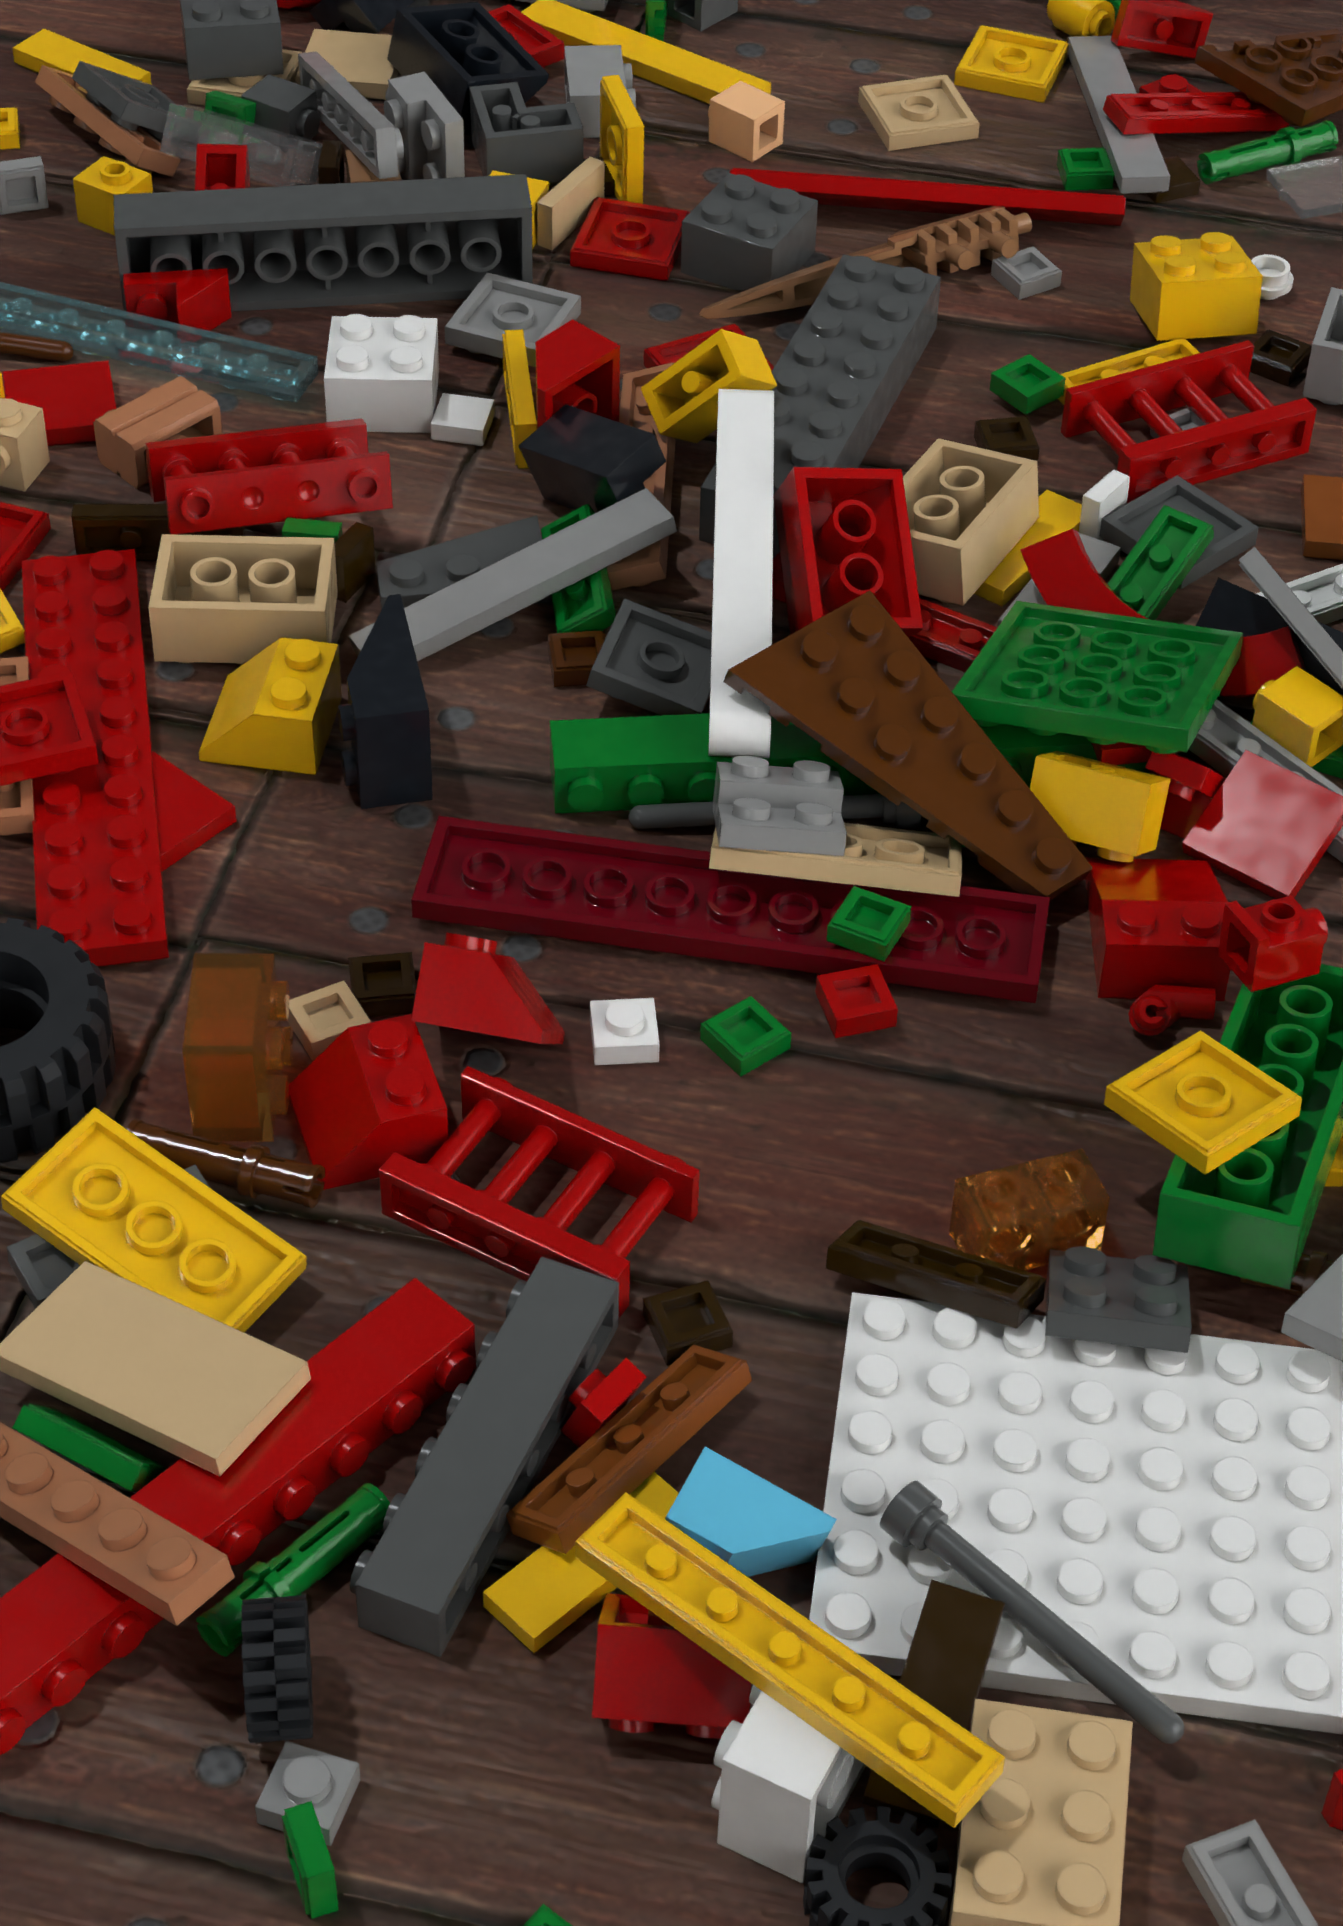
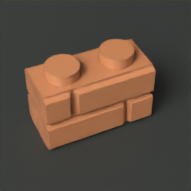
M182 376L159 387L150 389L146 394L117 409L109 410L93 422L97 455L100 463L113 473H119L123 480L136 489L149 483L145 443L222 434L221 412L218 401L202 389L198 391L196 385Z

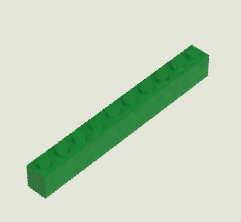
M709 713L550 720V771L555 814L631 810L637 805L712 802L717 762L732 763L734 757L708 756ZM771 716L769 758H763L769 762V766L793 767L795 762L803 760L822 762L829 765L830 770L839 771L844 788L843 795L879 793L820 751V743L796 725L790 723L786 727ZM1006 724L990 727L980 726L1029 788L1035 758L1038 755L1061 751L1097 760L1092 744L1085 736L1065 733L1043 736L1031 733L1026 727ZM1147 762L1117 765L1150 773V770L1145 768Z

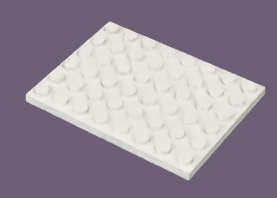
M852 1292L823 1512L837 1520L823 1545L818 1549L809 1617L811 1622L884 1673L901 1676L931 1580L985 1596L928 1547L922 1551L918 1550L914 1545L903 1547L880 1528L881 1517L893 1498L909 1483L919 1481L942 1500L941 1510L948 1515L947 1525L1175 1713L1343 1735L1342 1361L1316 1349L1191 1334L1188 1353L1045 1336L1046 1316L1030 1314L1016 1329L933 1302ZM1005 1611L1003 1612L981 1687L1115 1704Z

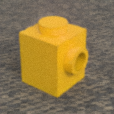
M103 156L73 178L78 222L114 236V195L153 193L151 173Z
M1294 667L1277 680L1267 681L1256 693L1252 704L1255 710L1252 725L1311 768L1343 745V695L1300 667Z

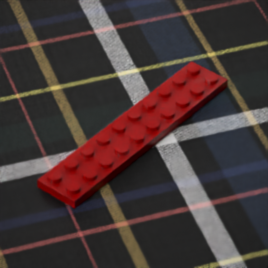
M135 549L119 551L102 550L90 554L61 557L51 555L39 559L22 560L25 656H28L29 679L72 670L94 737L99 764L77 768L69 772H59L33 778L34 821H32L37 930L41 925H44L59 932L64 936V942L71 940L89 954L90 961L96 966L169 958L140 590Z

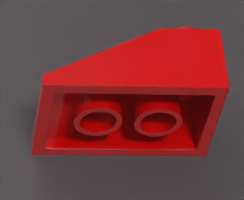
M1085 857L1093 867L1086 877V889L1098 998L1137 999L1153 985L1163 984L1213 988L1216 991V1001H1224L1231 969L1220 958L1218 951L1225 903H1228V900L1208 861L1133 859V862H1118L1105 858Z

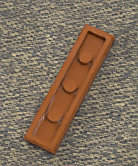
M692 1345L506 1514L513 1535L566 1554L575 1546V1541L625 1492L630 1495L752 1381L747 1361L701 1346Z

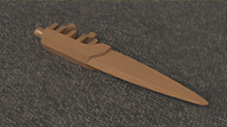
M992 206L896 232L887 238L888 243L847 255L866 256L875 262L901 268L914 267L920 269L923 273L937 276V268L953 273L959 271V268L968 270L971 267L980 265V256L991 261L1002 256L1006 258L1013 257L1019 251L1018 235L1030 232L1032 221L1025 212L1012 215L1005 210V207ZM841 257L810 266L740 292L703 308L699 315L706 319H718L811 305L816 300Z

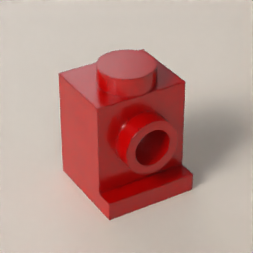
M1292 895L1243 908L1237 900L1225 903L1218 955L1250 992L1316 975L1320 972L1323 947L1328 938L1327 923L1319 909L1315 907L1304 909Z

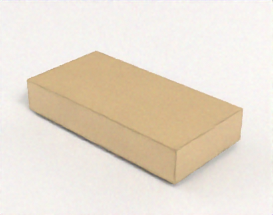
M589 157L536 203L538 246L549 250L555 249L584 223L595 197L604 198L605 161Z

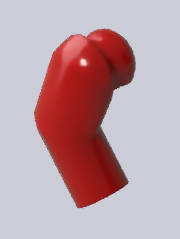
M1155 984L1139 996L1130 1006L1128 1013L1129 1022L1140 1034L1153 1036L1164 1032L1180 1018L1213 1020L1216 991L1213 988Z

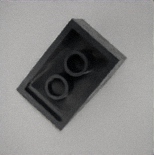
M401 594L389 595L347 677L348 704L338 705L342 741L351 740V749L341 751L345 786L356 785L361 809L433 800L429 707Z

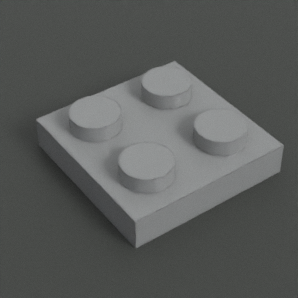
M487 272L445 325V344L463 348L472 353L487 354L503 359L502 334H505V330L523 329L528 366L536 367L535 342L572 319L576 321L581 314V296Z

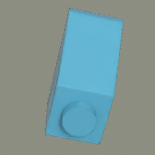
M706 1446L665 1517V1520L747 1577L813 1562L818 1549L823 1545L837 1520Z

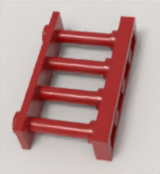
M1247 340L1067 388L1061 433L1065 438L1095 430L1119 456L1117 471L1130 476L1127 503L1176 475L1195 485L1308 453L1317 409L1306 397L1274 406L1249 380L1254 345ZM1233 393L1250 413L1228 418L1211 398ZM1187 405L1205 425L1183 431L1165 411ZM1142 418L1159 438L1136 443L1119 423Z
M362 418L145 443L151 497L154 502L166 501L170 534L284 522L286 517L309 519L393 508L389 453L387 451L368 452L367 425Z
M467 1066L461 1073L462 1119L464 1120L427 1163H418L394 1152L379 1169L382 1214L524 1281H528L540 1258L544 1257L619 1282L620 1318L629 1306L630 1261L626 1257L662 1210L692 1223L698 1215L700 1170L688 1165L674 1155L661 1153L514 1087L505 1079L492 1077ZM488 1131L520 1145L484 1190H476L450 1178ZM545 1157L578 1171L543 1217H534L508 1205ZM604 1183L637 1198L601 1245L592 1244L567 1232L571 1224Z

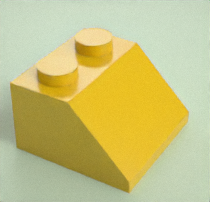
M280 637L230 673L226 678L201 744L199 761L316 775L338 711V705H340L342 699L339 645L309 639Z

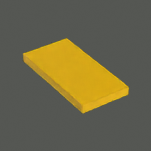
M96 1107L84 1116L1 1195V1204L4 1211L79 1265L87 1261L244 1333L306 1270L307 1256Z

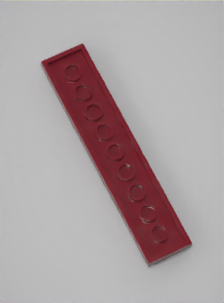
M438 816L411 899L412 918L819 974H828L878 964L886 983L1036 1003L1050 902V897L961 886L959 897L709 869L711 852L447 816ZM853 886L912 906L910 923L885 962L826 941L828 924Z

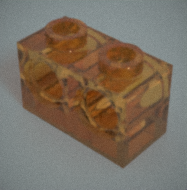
M1078 1149L957 1178L955 1180L949 1233L959 1251L1021 1270L1048 1265L1050 1249L1066 1251L1072 1247L1082 1246L1101 1251L1110 1197L1083 1149Z

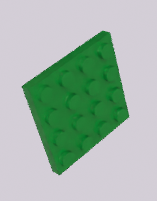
M1016 601L952 690V693L979 726L990 727L1006 724L1026 727L1031 733L1043 736L1058 733L1085 736L1088 741L1101 745L1118 742L1143 745L1149 751L1159 754H1171L1178 751L1187 752L1240 658L1243 633Z

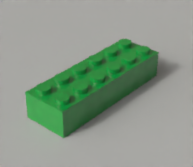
M1322 963L1319 974L1262 990L1250 992L1242 984L1219 1043L1301 1096L1300 1116L1206 1175L1175 1154L1160 1192L1152 1255L1290 1290L1343 1133V968Z

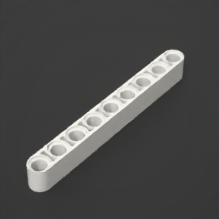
M718 389L708 756H755L761 758H769L771 716L768 714L770 707L748 691L744 690L740 694L723 681L728 669L772 645L774 390Z

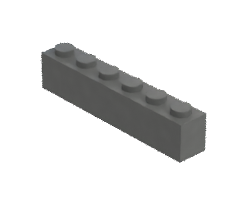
M541 1257L528 1281L520 1279L515 1284L507 1303L506 1319L499 1332L491 1330L484 1338L477 1357V1370L468 1385L460 1383L455 1389L447 1409V1423L438 1439L429 1437L424 1443L415 1467L416 1478L406 1494L399 1492L392 1499L384 1518L383 1536L375 1550H365L356 1562L350 1580V1592L356 1594L358 1627L435 1656H442L510 1529L506 1514L530 1492L562 1432V1427L568 1421L575 1408L568 1398L596 1369L618 1328L619 1282Z

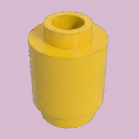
M1107 0L1048 1V18L1052 20L1054 27L1072 37L1109 36L1114 28L1115 10L1112 3Z

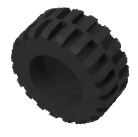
M9 917L6 923H0V1027L19 1029L28 1033L0 1047V1163L18 1160L17 1154L33 1149L35 1154H38L53 1147L55 1137L62 1133L64 1135L67 1134L85 1116V1112L89 1113L94 1107L99 1108L107 1095L106 1088L113 1081L116 1068L114 1057L116 1050L108 994L106 993L104 978L98 966L90 961L89 954L71 940L64 942V936L59 932L44 925H41L38 930L32 929L30 923L26 920Z

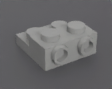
M425 71L389 79L388 89L385 94L384 115L395 128L400 130L402 135L404 156L403 159L397 160L402 180L465 177L462 117Z
M737 756L732 759V763L717 762L712 809L719 847L844 856L847 831L841 814L844 788L839 771L830 770V766L825 763L809 760L797 761L793 764V767L769 766L767 760L755 756Z

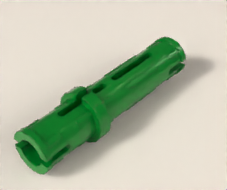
M1329 120L1298 129L1288 126L1279 129L1275 135L1229 146L1221 150L1201 153L1198 156L1200 160H1197V170L1205 184H1212L1226 178L1251 173L1274 165L1283 164L1290 167L1299 164L1301 159L1308 156L1336 150L1335 144H1338L1339 141L1338 132L1335 125Z
M370 1483L363 1484L344 1503L308 1529L279 1555L273 1557L267 1563L258 1561L245 1571L243 1575L244 1581L234 1591L196 1618V1621L199 1623L197 1628L206 1643L219 1655L228 1656L243 1642L241 1633L243 1600L300 1596L302 1592L340 1564L366 1540L378 1533L383 1528L384 1518L390 1505V1501L384 1493Z

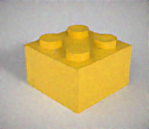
M1208 232L1202 234L1201 238L1181 240L1174 236L1161 235L1152 238L1151 242L1134 243L1130 301L1157 341L1257 334L1263 276L1233 236L1221 232Z

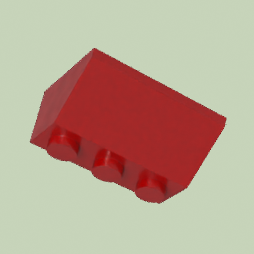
M793 467L773 496L790 635L868 591L874 594L906 636L919 633L923 629L902 469Z

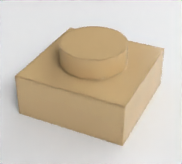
M345 981L285 1001L286 1019L312 1061L348 1027L371 1023Z

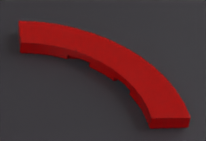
M1070 529L1020 549L1030 576L1047 605L1148 619L1124 603L1107 585L1086 553L1078 531ZM1287 626L1268 633L1243 637L1240 658L1218 697H1255L1258 690L1267 681L1277 680L1294 667L1298 666L1306 671L1293 629Z

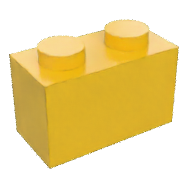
M720 329L640 389L661 435L698 443L717 429L718 389L772 390L778 385L757 339Z
M1054 751L1036 756L1029 789L1075 846H1077V842L1097 846V855L1102 858L1118 862H1133L1134 856L1156 850L1170 778L1061 751Z

